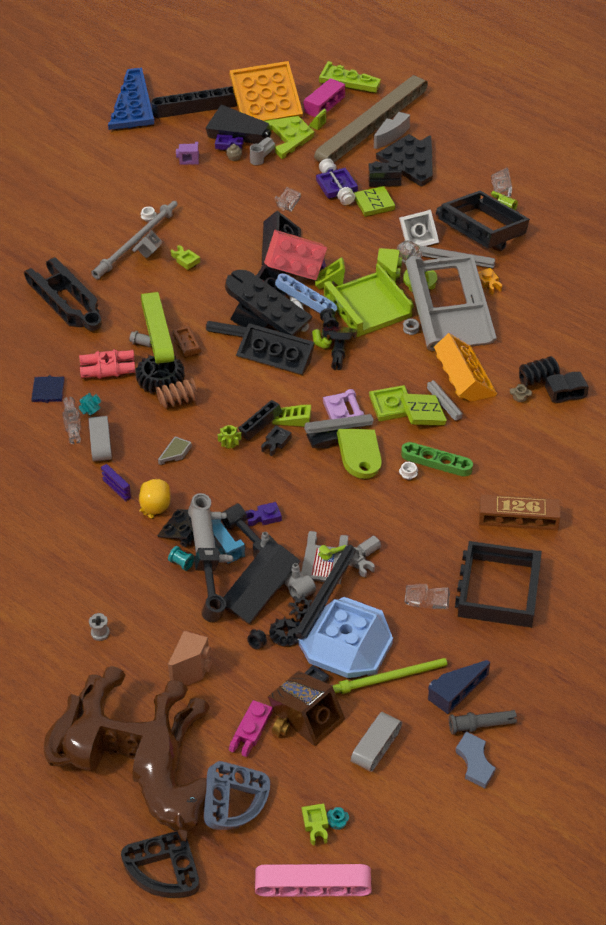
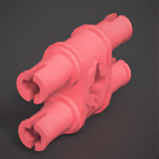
M113 349V351H97L95 354L79 355L80 366L95 365L80 367L81 379L87 377L101 379V377H118L120 374L136 373L134 362L119 363L135 361L133 350L117 351Z

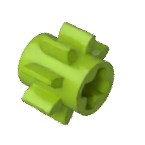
M227 425L220 428L218 441L221 442L222 447L234 448L236 445H239L241 432H238L237 427Z

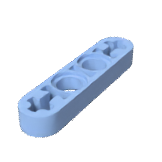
M287 274L278 275L275 285L280 290L319 313L326 308H332L336 312L337 305Z

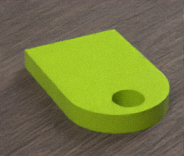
M338 429L337 437L345 469L351 475L358 478L367 479L374 477L379 472L382 463L375 430ZM360 467H365L368 471H364Z

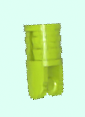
M492 191L491 196L516 211L518 206L517 200Z

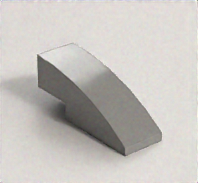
M398 112L393 120L386 119L374 135V148L378 149L401 137L410 128V115Z

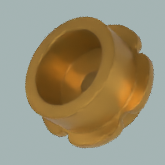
M278 717L274 723L272 733L276 734L277 738H280L281 735L286 736L290 724L287 723V717L285 719Z

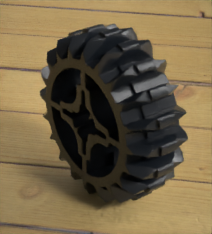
M148 355L147 359L142 358V362H139L136 368V381L140 388H143L145 392L149 391L150 394L157 393L156 387H159L162 391L163 385H166L169 389V384L173 383L176 387V382L180 381L183 383L185 377L184 366L176 356H174V362L156 364L154 356Z

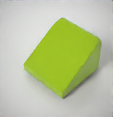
M323 109L313 119L309 127L318 130L326 123V109Z

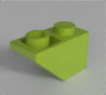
M379 248L377 264L385 269L389 277L396 283V279L400 278L401 268L398 267H402V257H399L400 250Z

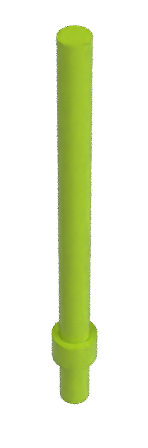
M442 658L353 681L343 680L339 681V684L332 686L335 694L340 692L345 694L351 692L352 689L447 666V660Z

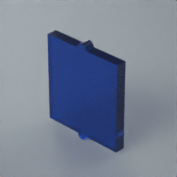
M50 375L48 377H34L32 402H62L65 377H51Z

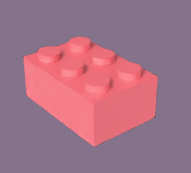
M274 230L264 263L274 269L317 280L327 247L322 243Z

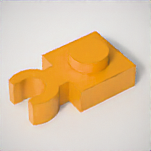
M491 268L478 272L482 287H489V293L494 294V288L500 292L502 291L499 277Z

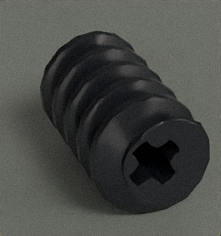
M552 356L528 362L519 367L520 382L525 387L528 386V383L531 386L534 385V380L539 384L541 379L546 382L547 376L560 374L559 365Z

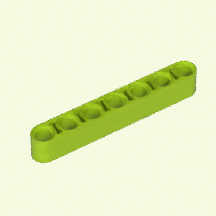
M159 293L141 294L142 308L156 364L174 362L173 346Z

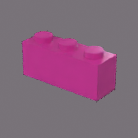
M330 78L304 99V113L316 117L323 109H326L327 113L345 97V84Z

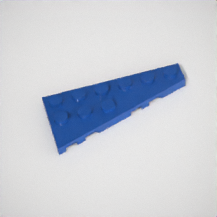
M142 67L127 69L124 83L121 86V92L118 94L114 112L111 115V121L108 123L109 130L154 124Z

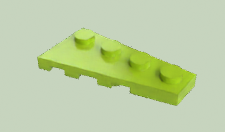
M330 61L327 62L319 76L320 83H325L331 78L344 83L345 87L368 92H377L381 84V79L367 74L360 75L353 69L350 71L345 70L344 66H334Z

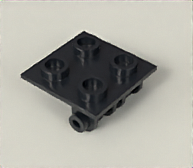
M177 509L157 536L179 538L181 540L180 544L183 547L190 546L194 536L188 510Z

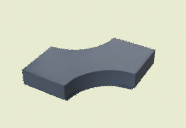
M466 732L456 747V753L464 759L467 765L465 779L486 788L495 773L496 767L492 766L485 758L484 749L486 741Z

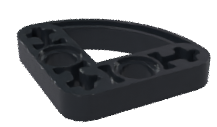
M177 831L128 844L121 851L123 866L127 874L143 890L165 898H184L198 892L200 888L199 877L188 839L186 838V841H182ZM178 840L181 846L176 847L174 841ZM166 842H167L168 850H165V844H164V843H166ZM153 845L161 847V851L157 854H151L148 850ZM141 849H144V857L142 856ZM132 852H133L134 855H135V858H134V859H130L129 853H132ZM170 858L177 884L155 881L142 873L138 867ZM181 859H187L190 862L185 868H180L176 864ZM189 874V879L192 883L191 887L186 885L184 875Z

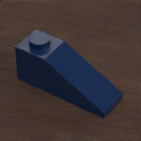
M485 660L442 674L437 680L434 679L429 684L428 700L449 714L489 675L490 662Z

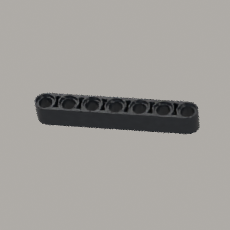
M233 86L156 97L151 100L152 113L156 118L217 110L220 105L229 108L238 106Z

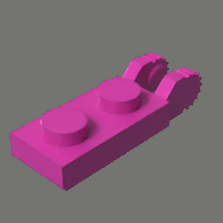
M253 700L229 745V751L235 752L242 741L245 742V745L242 748L241 755L247 757L253 746L256 745L271 717L273 707Z

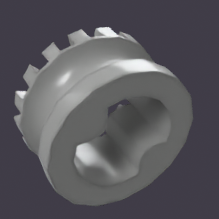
M416 319L405 320L403 331L409 335L418 333L419 322Z

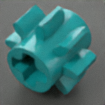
M88 393L79 400L81 405L78 408L83 414L87 412L89 415H92L101 408L99 406L101 399L97 394L92 396L91 393Z

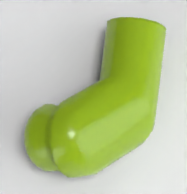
M319 329L312 331L315 345L328 349L332 344L331 338H322Z

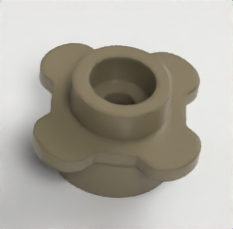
M518 384L516 388L510 389V394L513 395L515 401L524 402L528 396L532 395V391L528 390L524 384Z

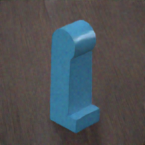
M212 520L215 547L218 548L220 554L232 555L233 561L245 557V544L240 539L235 542L221 523V520Z

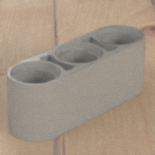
M108 417L89 418L93 462L112 460Z
M381 712L354 749L351 762L372 772L398 735L402 721Z

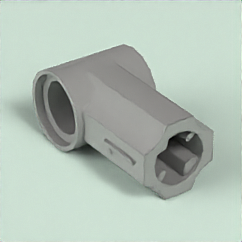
M267 137L259 144L250 146L251 164H263L264 157L275 148L272 138Z

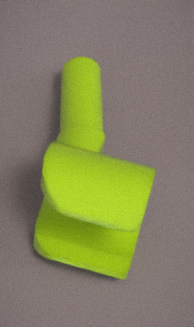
M322 545L319 548L320 553L318 555L327 561L333 554L343 551L346 545L332 549Z

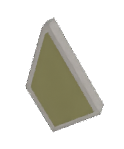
M174 437L159 457L158 464L162 465L166 461L183 459L192 447V443Z

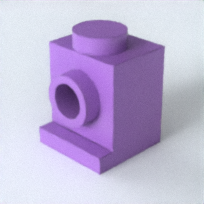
M195 142V144H179V149H176V158H179L180 165L199 164L198 142Z

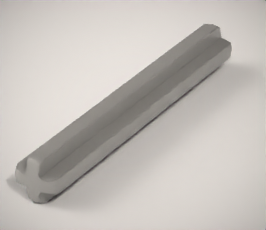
M371 414L307 422L304 430L307 434L369 426L373 424L374 419Z

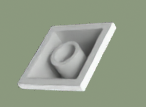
M431 210L399 218L407 250H412L414 245L427 246L439 243Z

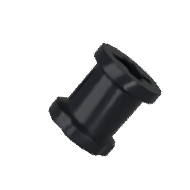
M326 308L320 312V318L324 322L323 328L339 326V322L335 319V311L332 308Z

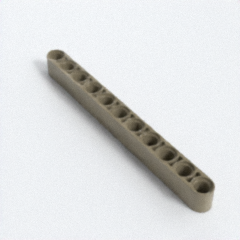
M415 75L411 76L321 145L315 152V160L321 162L324 159H331L335 163L381 127L386 119H391L423 94L428 87V81Z

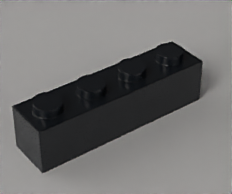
M273 400L269 401L238 427L241 436L247 440L254 437L282 413L280 404Z

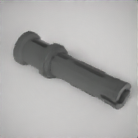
M515 710L475 715L472 712L462 716H454L452 714L449 715V728L451 734H456L458 731L469 730L474 732L477 728L516 724L517 719H514V717H517Z

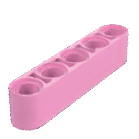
M364 864L260 865L255 869V893L264 897L366 896L372 891L371 868Z

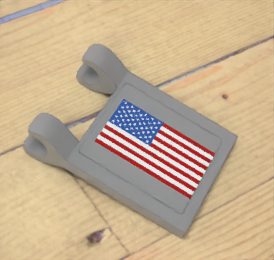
M309 531L301 573L309 575L313 581L325 582L343 551L333 554L327 561L323 560L318 555L321 546L316 545L317 532ZM347 535L340 536L339 547L343 545L348 546Z

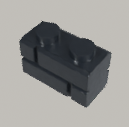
M376 161L368 163L369 187L401 186V162L390 161L389 163H381Z

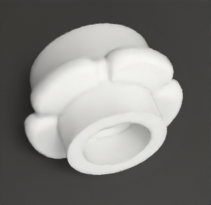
M144 207L141 211V218L147 222H150L157 216L152 207Z
M405 462L399 469L400 475L405 479H412L418 475L417 466L413 462Z

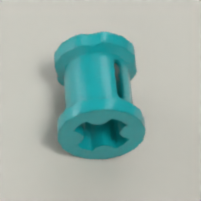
M175 546L168 555V561L177 563L183 570L187 571L192 567L195 556Z

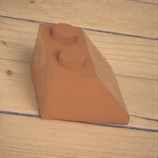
M183 631L168 663L170 681H180L187 686L202 680L206 671H210L212 659H210L211 647H209L208 637Z

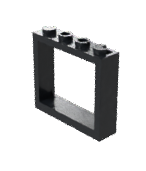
M477 191L441 204L438 218L486 248H491L526 234L530 220L482 191ZM478 208L507 226L493 231L464 213Z
M469 541L468 550L463 551L462 561L466 562L461 564L460 576H463V580L458 581L457 592H461V594L456 596L455 608H458V617L532 628L542 551ZM473 559L531 567L526 611L466 602Z

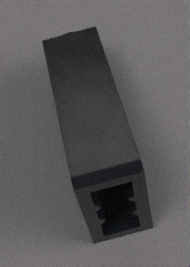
M220 105L206 126L208 137L213 139L217 138V134L233 135V138L242 137L243 142L259 144L263 139L270 138L271 136L269 123Z

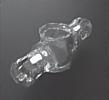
M69 397L70 401L68 402V398H64V427L68 432L69 442L75 444L74 440L76 439L78 444L81 442L79 432L81 429L80 414L75 407V399Z

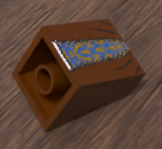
M297 671L268 696L274 713L283 719L287 717V723L314 746L345 720L333 686L300 671Z

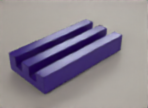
M103 465L101 467L102 475L104 476L102 477L103 481L124 501L131 499L130 485L109 465Z

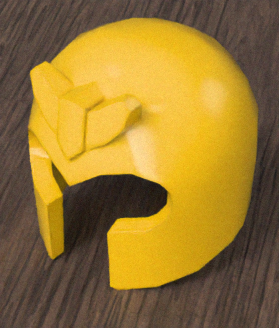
M152 479L143 483L139 494L141 506L139 511L151 519L154 517V514L166 511L171 500L169 485L160 479Z

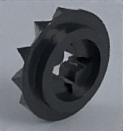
M285 616L281 620L276 618L275 623L271 624L269 630L271 640L281 646L296 644L299 638L295 635V631L300 622H296L294 618L287 619ZM284 627H287L289 630L287 636L283 631Z

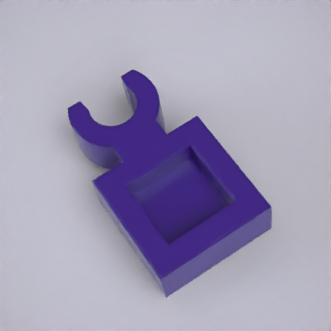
M217 134L215 149L227 150L233 144L242 149V137L233 138V135Z
M276 502L257 506V511H246L247 518H251L248 519V526H255L258 522H262V525L282 521V516Z

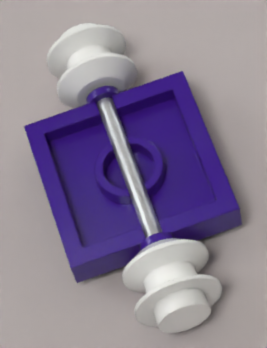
M331 159L321 161L319 170L322 174L316 175V181L328 199L338 197L341 204H351L355 200L353 192L358 191V185L346 168L336 170V165Z

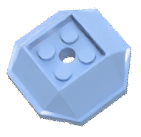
M346 597L334 599L324 606L307 637L302 640L299 639V646L303 650L309 664L346 678L360 677L366 674L368 676L376 675L393 644V637L383 611Z

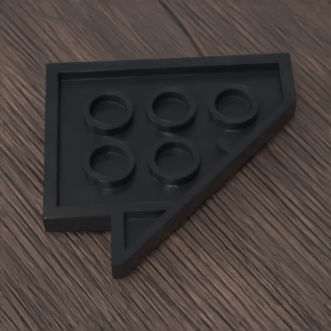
M408 134L376 153V159L382 163H389L390 161L401 162L402 175L422 187L432 181V141L430 135L420 141Z

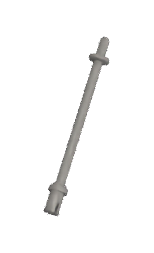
M172 201L168 206L162 205L160 213L109 259H102L100 261V264L91 271L92 276L95 279H100L106 272L111 271L112 264L164 217H172V210L177 207L178 203Z

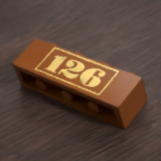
M481 495L479 525L543 530L559 529L560 500L495 495Z

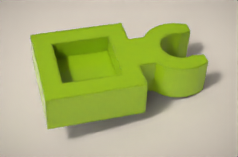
M178 245V251L171 250V256L187 270L200 263V257L189 249L184 251L183 247Z
M317 804L302 807L305 831H311V844L315 845V838L317 836L323 837L324 843H327L328 833L325 829L328 828V819L325 805Z

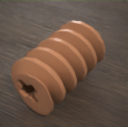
M193 378L190 379V383L187 379L184 380L183 385L180 381L176 382V387L171 383L169 384V389L166 385H163L162 391L159 387H156L158 400L165 409H167L168 403L174 407L175 401L181 405L182 399L189 403V397L196 401L197 390Z

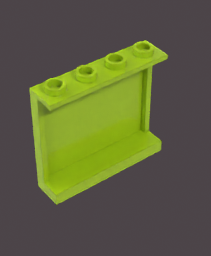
M376 264V273L336 287L331 281L324 282V297L337 305L336 312L349 328L357 330V337L412 317L413 302L406 297L403 290L396 285L395 281L389 277L386 270L379 264Z

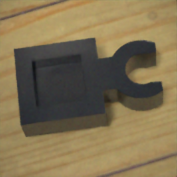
M275 426L266 436V442L261 445V451L264 453L266 449H270V456L275 455L276 448L282 449L292 438V432Z

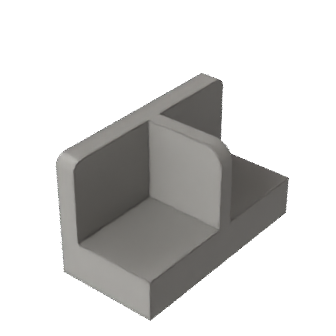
M151 230L132 251L138 250L147 258L163 241Z

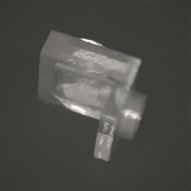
M286 187L281 197L275 196L274 199L278 208L292 212L301 198V194Z

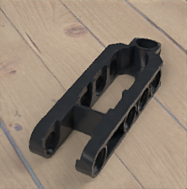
M53 257L46 261L48 271L52 275L47 279H44L32 268L24 271L27 283L69 326H84L89 331L100 329L102 321L97 309V298L57 258ZM66 289L88 313L83 315L80 310L72 309L67 304V301L58 295V292Z

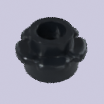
M253 629L250 631L247 641L252 648L259 649L267 644V637L263 631Z

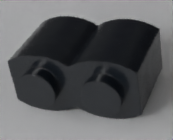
M581 372L551 375L546 378L545 388L554 403L565 402L569 399H583L587 397L589 389Z

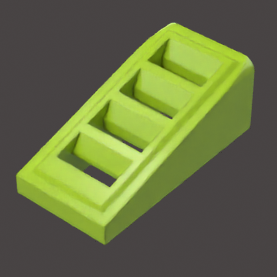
M311 405L281 408L282 413L272 421V424L305 427V424L311 420Z

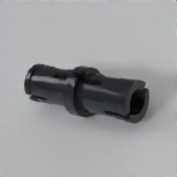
M338 339L334 340V349L331 352V367L336 370V365H338L337 370H341L343 367V359L346 353L344 350L345 340H341V343H339Z

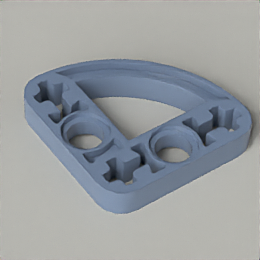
M218 761L211 765L207 771L204 821L208 827L217 830H229L240 827L255 818L267 801L270 790L269 777L261 771L223 761ZM235 773L242 775V784L236 781ZM230 788L255 794L252 804L242 815L228 817ZM214 789H217L221 792V800H217L214 797Z

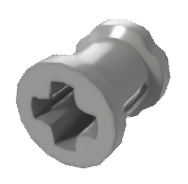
M101 613L94 614L89 619V625L92 628L91 636L96 641L105 640L110 634L107 627L108 619Z

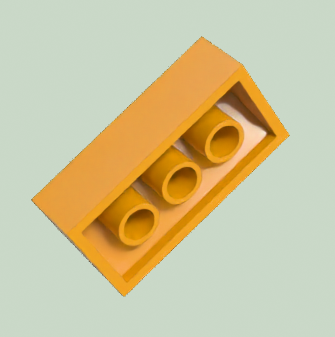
M448 333L434 346L437 352L436 357L442 362L443 370L449 375V381L455 386V392L461 399L465 398L472 402L497 395L494 386L469 344Z

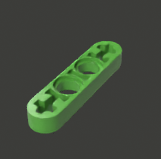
M407 442L402 445L401 456L407 461L464 477L472 473L473 462L469 458L413 442ZM428 454L433 457L431 459H426L423 456ZM449 460L451 463L444 464L441 461Z

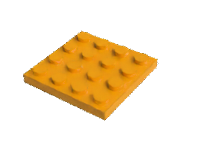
M289 61L229 71L239 112L262 121L294 116L303 117Z

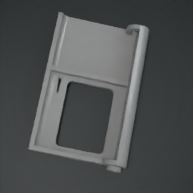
M473 255L422 261L421 257L411 256L406 261L416 307L429 351H435L434 346L448 333L469 344L471 347L487 345L496 341L497 337ZM456 268L466 304L433 307L424 272Z

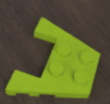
M299 116L265 121L269 123L270 130H273L285 142L275 146V153L281 159H284L288 152H294L298 145L302 146L314 137V131Z

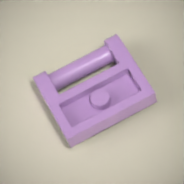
M349 389L345 393L323 397V403L330 419L365 415L360 410L356 400V393L353 389ZM344 402H350L354 412L353 415H349Z

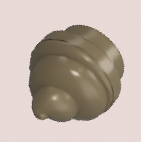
M233 144L228 147L226 154L230 160L236 161L241 158L242 150L239 146Z

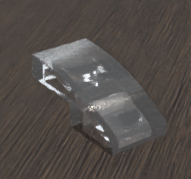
M427 584L406 586L405 604L430 609H449L450 590L448 587L428 589Z

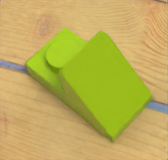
M341 257L319 271L317 280H315V285L318 289H322L324 282L334 281L338 286L343 284L345 274L344 259Z

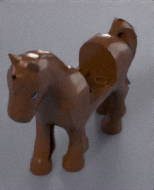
M110 666L106 667L103 677L94 674L89 675L85 682V687L79 696L73 694L68 696L66 711L46 734L44 755L49 766H61L71 763L76 768L94 771L99 765L104 751L114 755L129 756L134 759L133 780L141 786V792L149 813L160 824L177 831L181 840L186 841L188 831L198 825L205 807L207 778H198L186 785L177 786L175 775L179 765L182 740L192 723L199 718L205 717L210 708L208 702L200 698L190 699L187 709L175 715L171 728L169 711L177 701L185 697L188 691L185 684L172 680L168 681L165 692L156 695L154 698L155 717L153 721H116L104 715L103 704L112 689L121 686L126 676L124 671L118 667Z

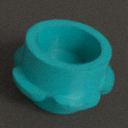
M335 807L334 810L327 812L328 824L331 828L340 830L346 826L349 814L343 808Z

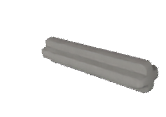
M436 381L428 382L427 389L432 395H436L438 402L455 421L461 419L463 413Z

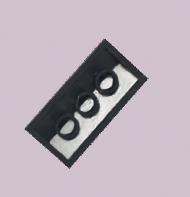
M249 323L236 356L303 375L311 362L315 342Z
M268 541L223 597L226 602L225 609L251 625L290 576L292 565L294 563L299 564L301 561L282 545Z

